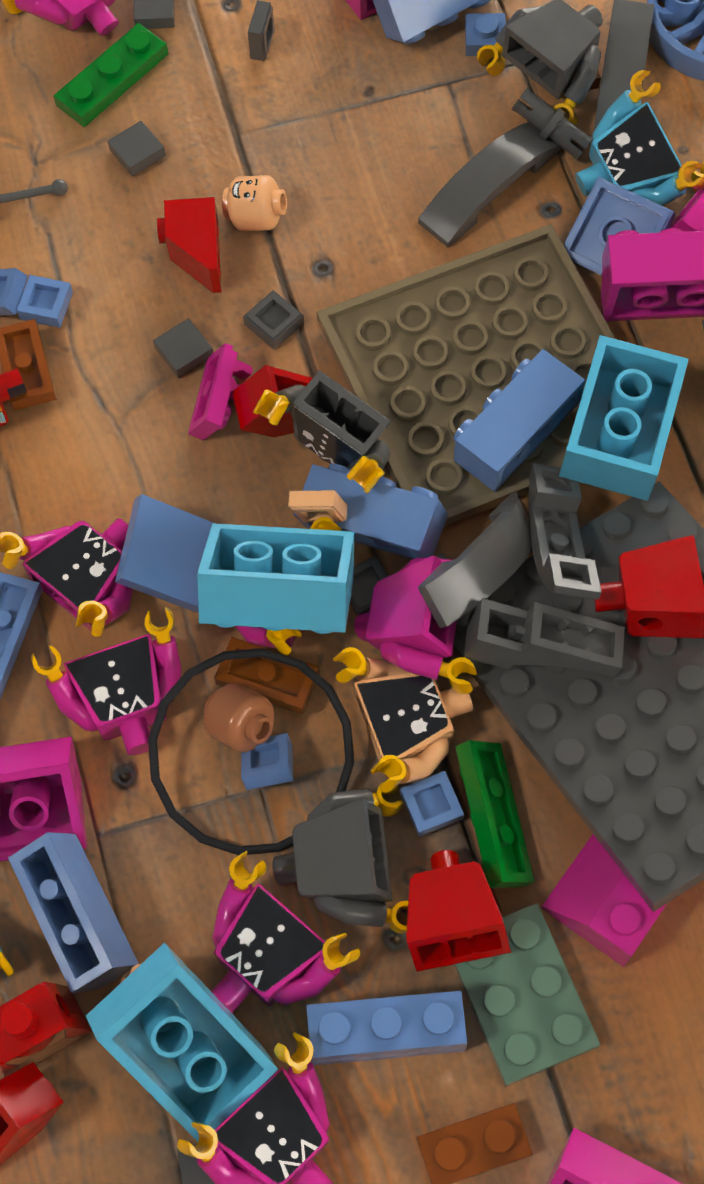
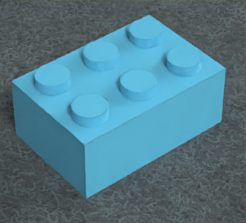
M600 335L559 477L648 501L658 477L689 359Z
M212 523L197 573L199 623L215 624L224 628L248 626L263 627L272 631L296 629L312 630L320 634L331 632L345 633L354 576V532Z
M165 942L86 1015L96 1040L197 1142L199 1141V1133L192 1127V1122L208 1125L215 1130L278 1070L262 1044Z

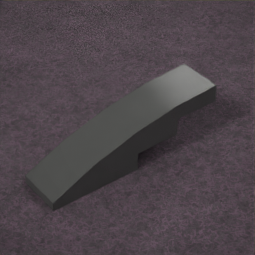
M614 0L593 132L608 108L626 90H631L630 81L632 76L640 70H645L654 4L627 0Z

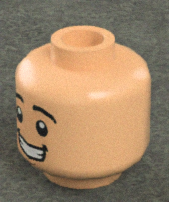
M269 175L238 176L233 179L229 188H225L223 191L222 210L225 219L231 221L238 231L272 230L277 226L280 215L286 214L287 196L285 191L279 189L277 182Z

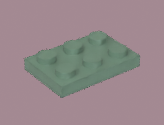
M538 903L503 917L511 953L454 964L505 1087L600 1046V1042Z

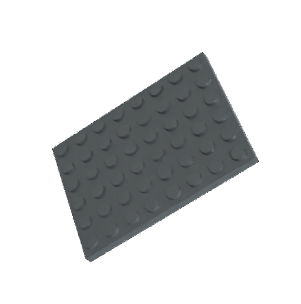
M660 481L654 484L648 501L631 497L579 528L585 558L595 560L600 583L619 581L618 557L622 553L694 535L704 584V529ZM533 555L530 556L505 583L486 599L526 611L534 602L625 627L622 669L615 677L578 669L541 665H512L510 669H505L469 659L474 664L477 675L472 676L654 912L704 880V638L631 636L627 633L624 610L596 613L594 599L557 594L547 590L537 572ZM474 608L459 618L456 623L453 651L458 658L464 657L468 618Z

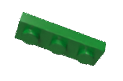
M137 23L53 95L56 106L81 126H87L169 54L167 43L140 23Z
M468 740L456 746L460 774L464 782L471 812V821L475 829L482 859V869L490 888H522L534 883V876L501 743Z

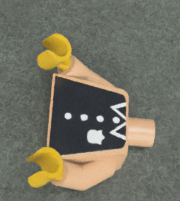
M347 647L333 658V661L343 662L348 668H344L337 673L336 679L342 684L348 683L354 677L360 680L354 683L355 699L379 761L371 769V773L381 772L385 779H387L380 787L382 792L390 793L398 784H406L430 777L449 753V745L453 742L454 729L450 718L473 711V704L469 693L459 694L452 688L439 692L434 679L404 671L385 660L364 657L358 649L353 647Z

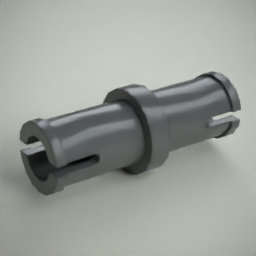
M527 87L520 98L533 109L518 99L511 110L517 112L541 131L539 136L545 140L549 137L577 160L584 149L571 139H574L586 149L593 138L564 117L566 112L560 108L557 110L553 109Z

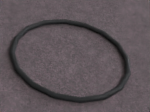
M265 648L223 651L188 669L161 700L148 738L151 781L169 817L198 842L236 855H240L245 851H248V855L281 852L293 845V836L278 843L238 846L204 835L176 811L160 779L157 739L169 704L192 677L225 660L264 657L298 668L326 692L342 723L345 765L336 792L346 791L355 763L351 721L333 686L302 660Z

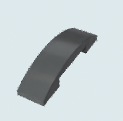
M530 122L511 129L476 154L447 182L420 215L418 223L449 248L477 223L478 213L528 169L533 173L537 172L559 153L562 147L549 137L545 140L539 136L541 131Z
M533 463L529 478V527L532 552L539 577L547 590L552 593L599 600L602 592L595 560L585 558L576 514L582 500L579 482L559 477L560 467Z
M518 492L509 494L489 515L492 523L457 559L441 563L417 587L440 628L449 626L475 608L482 598L486 599L515 573L531 553L529 512Z

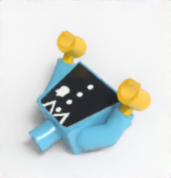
M640 70L632 76L630 81L631 90H626L608 108L593 132V141L589 151V157L593 165L575 174L577 184L584 196L589 195L598 177L661 206L684 195L688 187L695 190L704 189V177H700L694 182L691 180L692 173L696 169L703 167V164L697 161H687L681 165L649 103L646 102L641 105L642 97H654L660 91V83L658 82L653 83L647 91L642 89V81L650 74V71Z

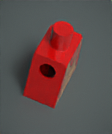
M45 981L0 1006V1071L3 1077L32 1062L37 1065L93 1032L68 986Z

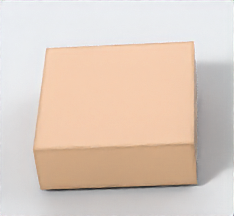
M335 490L289 492L288 507L302 522H314L320 517H328L333 522H343L347 519L348 505Z

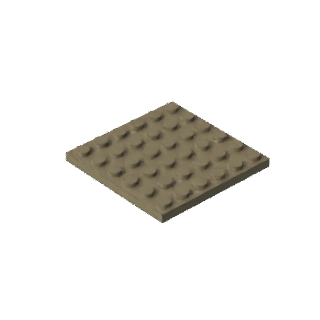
M552 224L316 312L317 322L352 394L390 420V424L377 440L384 441L390 449V458L386 465L397 488L411 491L413 486H417L436 493L439 501L448 512L444 527L500 505L511 493L518 492L520 497L529 494L530 469L533 463L561 468L579 404L496 492L454 461L455 441L453 438L461 424L469 418L474 421L483 411V405L490 394L498 388L503 390L512 381V375L518 365L527 358L532 360L542 349L584 378L586 384L599 336L602 335L615 339Z

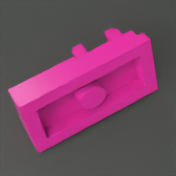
M227 343L216 350L206 361L188 430L189 435L201 440H205L218 429L222 430L228 422L231 414V406L227 404L228 399L233 400L232 391L239 386L232 376L245 380L252 375V367L237 360L238 352L233 351V346Z

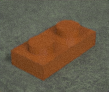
M36 319L1 327L0 361L3 373L18 368L27 391L26 394L10 399L14 411L57 400Z
M231 637L226 651L264 647ZM264 657L225 660L220 663L214 677L216 685L223 687L226 684L235 682L246 685L267 697L271 704L300 714H304L316 684L298 668ZM303 661L316 673L320 674L319 666Z
M515 1103L416 1137L431 1184H453L533 1155Z

